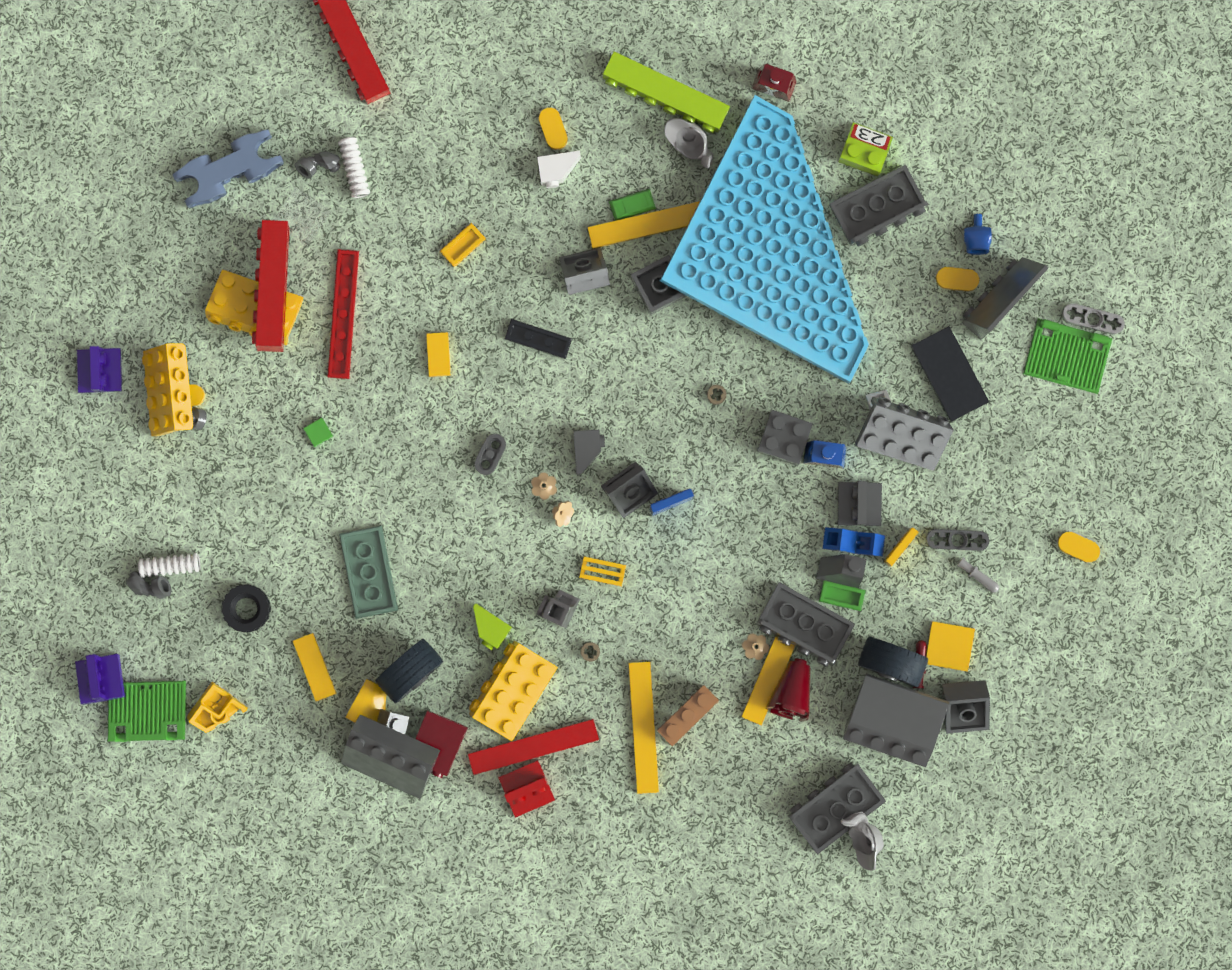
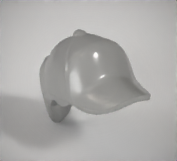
M679 118L669 119L664 130L669 142L686 158L701 159L703 167L709 168L714 155L707 148V137L703 130L693 122H687Z
M855 812L840 822L842 825L850 827L848 833L853 841V848L856 850L858 863L864 869L873 871L876 868V856L884 847L883 837L880 830L868 822L865 813Z

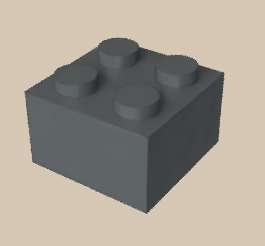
M670 255L630 275V279L649 315L687 297L683 293L660 282L671 260Z
M771 410L757 453L798 466L813 423Z

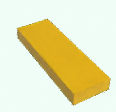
M314 633L293 640L315 701L317 702L337 694Z

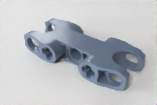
M269 130L247 134L234 140L230 144L233 153L212 162L208 154L189 161L185 166L173 174L176 182L187 178H195L199 184L197 192L185 200L187 207L192 208L208 204L226 196L227 192L223 185L231 182L230 179L240 178L245 175L248 183H254L282 166L284 161L281 156H275L270 159H262L258 156L259 146L272 138Z

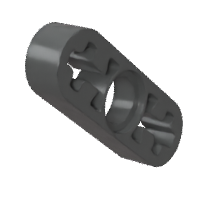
M934 529L926 535V543L932 549L982 551L988 547L990 542L988 535L982 531ZM938 533V537L945 538V533H949L947 538L949 546H945V541H940L937 545H934V541H930V537ZM954 534H960L963 537V544L961 546H954L951 539ZM967 534H970L969 539H976L978 535H981V539H985V543L981 544L980 547H977V543H969L970 547H966L968 543Z

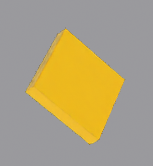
M931 621L926 651L927 665L968 672L975 629Z

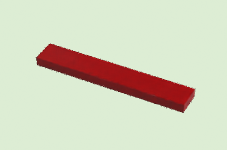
M337 249L328 378H350L359 251Z
M594 719L469 753L468 757L473 775L598 741L599 737Z

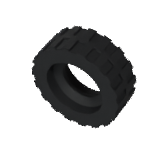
M239 585L229 590L230 592L225 595V599L222 601L223 606L221 609L224 616L223 619L228 623L229 627L240 632H253L266 624L270 617L271 603L262 589L253 585ZM243 598H250L257 605V612L250 619H242L236 613V605Z

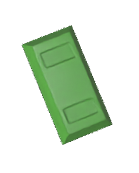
M650 189L609 201L615 221L656 209Z
M823 580L819 602L861 611L866 590Z

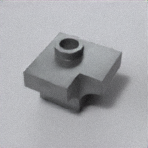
M559 590L554 598L545 595L536 615L567 629L580 599L562 590Z

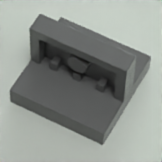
M601 247L559 257L568 295L610 285L609 274Z
M636 461L601 485V488L612 501L622 518H625L658 495L647 473Z
M867 481L838 482L837 525L881 526L882 483H868Z

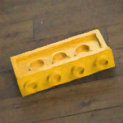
M222 269L205 308V315L208 321L216 325H220V323L227 325L233 331L240 332L242 330L248 332L252 336V332L256 331L257 324L253 323V311L257 310L258 302H254V290L258 289L259 282ZM287 291L284 345L288 343L289 334L303 302L302 296Z
M170 343L143 351L142 363L145 368L144 384L147 389L146 405L149 409L148 426L151 430V436H161L180 430L192 429L193 417L185 345L182 343Z
M516 641L506 646L503 652L505 656L502 661H498L492 669V677L489 681L486 680L480 689L482 693L479 698L474 699L469 706V715L510 741H513L558 668Z

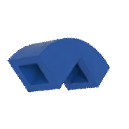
M825 527L822 549L883 557L885 535Z

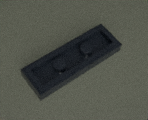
M511 319L505 336L507 341L562 359H566L572 342V338Z

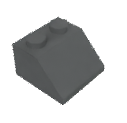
M986 680L942 684V699L949 701L944 718L946 734L990 730V695Z

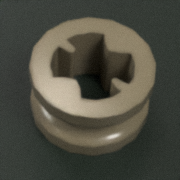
M713 385L707 392V398L710 403L719 405L724 402L727 393L724 387ZM712 390L722 391L721 400L716 401V398L714 400L711 398V395H713Z
M586 643L581 649V655L586 661H595L600 656V648L595 643ZM587 646H593V649L597 650L596 656L593 655L594 658H588V654H584L585 648L588 649Z

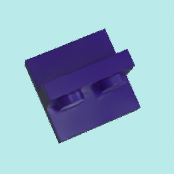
M90 346V349L77 350L78 393L122 392L121 348L102 349L99 346Z
M92 654L86 655V660L75 661L81 705L125 697L119 654L102 657Z

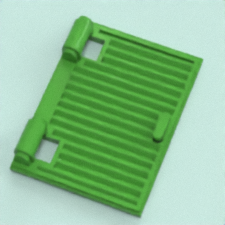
M1038 318L1023 374L1098 394L1113 338ZM1043 328L1053 330L1052 337L1042 335ZM1093 341L1102 343V350L1091 348Z
M186 681L123 682L125 697L108 700L107 742L185 740ZM167 725H177V732H167ZM116 726H126V733H116Z

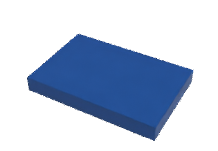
M686 489L651 504L649 510L652 516L692 500L694 497L692 489Z

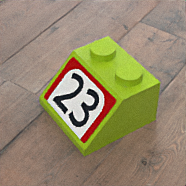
M853 122L838 162L878 177L893 137Z

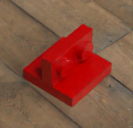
M539 760L498 777L504 790L506 801L510 804L515 818L555 801Z

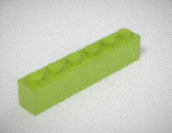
M615 51L603 73V79L606 80L605 83L614 88L618 85L624 88V92L632 97L639 95L644 98V102L651 106L658 104L664 107L663 111L670 115L677 113L683 116L682 119L687 122H696L702 125V129L708 133L713 134L714 131L719 133L730 110L729 105Z

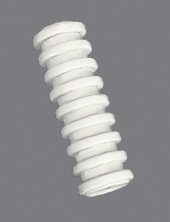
M348 137L340 140L338 144L341 146L340 152L343 153L341 155L342 159H344L343 164L346 165L344 169L348 172L346 177L349 178L348 184L351 185L349 189L353 192L351 197L361 198L367 196L370 190L367 189L368 183L365 182L367 178L364 176L365 170H362L364 166L361 163L362 158L359 157L360 151L357 150L359 148L358 144H356L357 138Z
M194 553L192 556L191 554H187V556L181 554L180 557L174 555L173 558L170 556L164 558L162 556L159 559L153 557V560L150 558H146V560L140 559L138 562L139 575L145 578L146 575L152 577V575L159 576V574L165 576L166 573L172 575L174 572L175 574H179V572L185 574L186 571L192 573L193 570L199 572L200 558L197 553Z

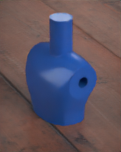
M974 214V226L964 228L966 250L971 255L989 253L992 241L991 228L982 226V214Z

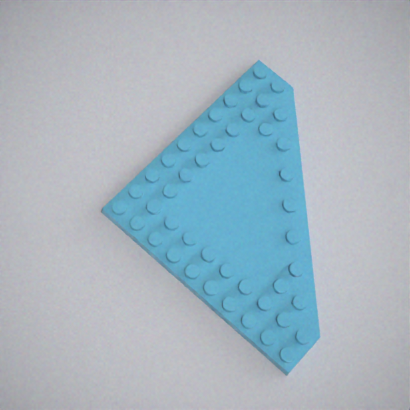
M755 95L660 282L842 381L850 383L869 344L864 336L861 327L862 323L857 308L854 306L851 297L852 293L848 281L845 279L842 270L843 266L838 251L835 249L832 240L833 236L829 224L826 222L823 213L824 209L819 194L816 192L813 183L814 179L810 167L807 165L800 137L797 135L794 126L793 116Z

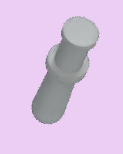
M964 557L958 562V567L965 570L970 578L974 577L990 592L995 593L999 590L998 583L980 572L977 566H972Z

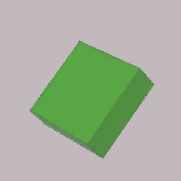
M323 418L303 428L314 447L334 437Z

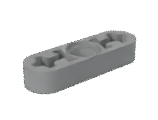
M1069 304L1062 311V318L1068 324L1112 335L1121 332L1125 325L1124 319L1120 315L1078 304ZM1074 308L1075 313L1080 315L1083 314V311H1086L1083 316V323L1080 322L1081 317L1075 316L1073 319H1070L1067 311ZM1094 313L1098 316L1099 322L1097 325L1088 323L1087 317L1089 314ZM1103 316H1107L1105 321L1108 322L1116 319V323L1120 324L1119 327H1116L1114 330H1112V326L1109 324H1104V328L1100 327L1104 320Z

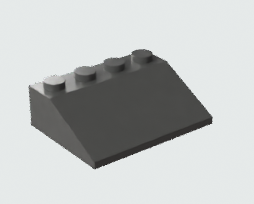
M1024 257L1019 259L1018 262L1014 259L1006 267L1008 273L1004 277L999 275L992 283L994 288L989 293L985 290L977 299L980 302L974 309L971 306L964 313L963 316L966 319L962 323L982 340L1049 267Z
M866 673L846 722L843 739L926 767L934 750L949 701Z
M359 715L345 745L341 764L421 799L440 750Z

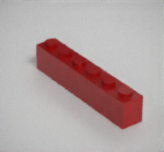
M312 0L315 6L319 4L322 9L319 15L324 25L328 23L331 31L328 33L333 44L338 42L341 48L337 52L342 62L347 61L350 67L347 72L351 81L356 80L359 85L356 91L361 101L365 99L367 104H370L391 94L346 0Z
M262 220V226L257 229V239L261 240V246L256 249V260L260 261L259 269L255 270V281L259 282L258 289L254 290V302H258L257 310L253 311V323H257L256 331L252 332V344H255L257 351L284 352L290 230L288 221Z

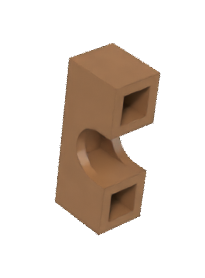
M702 685L657 731L673 746L719 700L705 685Z

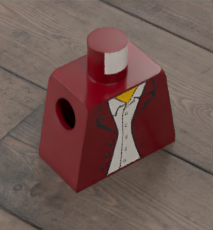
M763 64L758 68L751 89L790 102L796 85V79L792 72L769 64Z

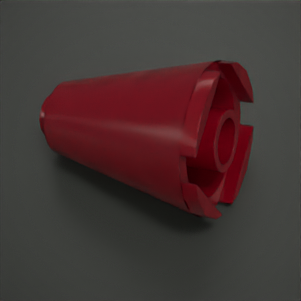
M795 658L794 661H789L767 703L766 710L771 709L770 713L790 720L797 716L800 717L799 721H807L810 707V666L807 665L806 660Z

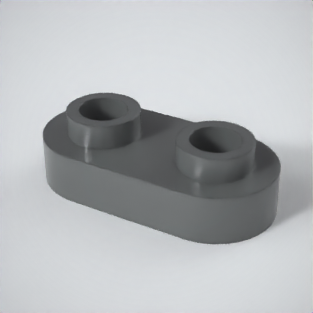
M491 434L484 441L475 460V468L480 474L490 475L495 471L506 449V441L501 435ZM492 442H499V448L493 449L491 447ZM483 461H489L490 466L488 468H483Z

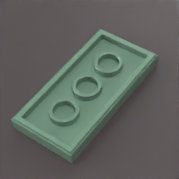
M382 525L339 534L355 619L398 611Z

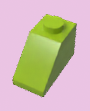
M475 603L473 609L478 634L483 639L481 644L490 650L494 647L499 649L513 627Z

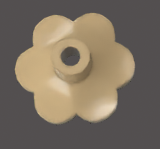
M540 473L538 477H534L531 481L533 495L540 496L543 500L548 499L550 495H554L557 492L555 486L556 478L548 476L547 473Z
M570 501L560 502L558 506L553 508L552 513L556 526L561 527L562 525L566 526L569 524L570 518L574 513Z
M750 634L747 640L742 643L745 656L749 659L761 660L764 654L769 651V645L766 643V637L763 635Z

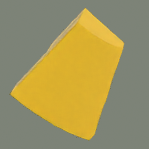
M366 679L345 718L356 722L359 715H362L377 722L380 709L386 710L385 692H383L378 684Z
M211 682L188 713L187 719L189 723L207 733L215 729L218 724L229 721V717L239 709L243 713L246 712L248 707L226 690Z

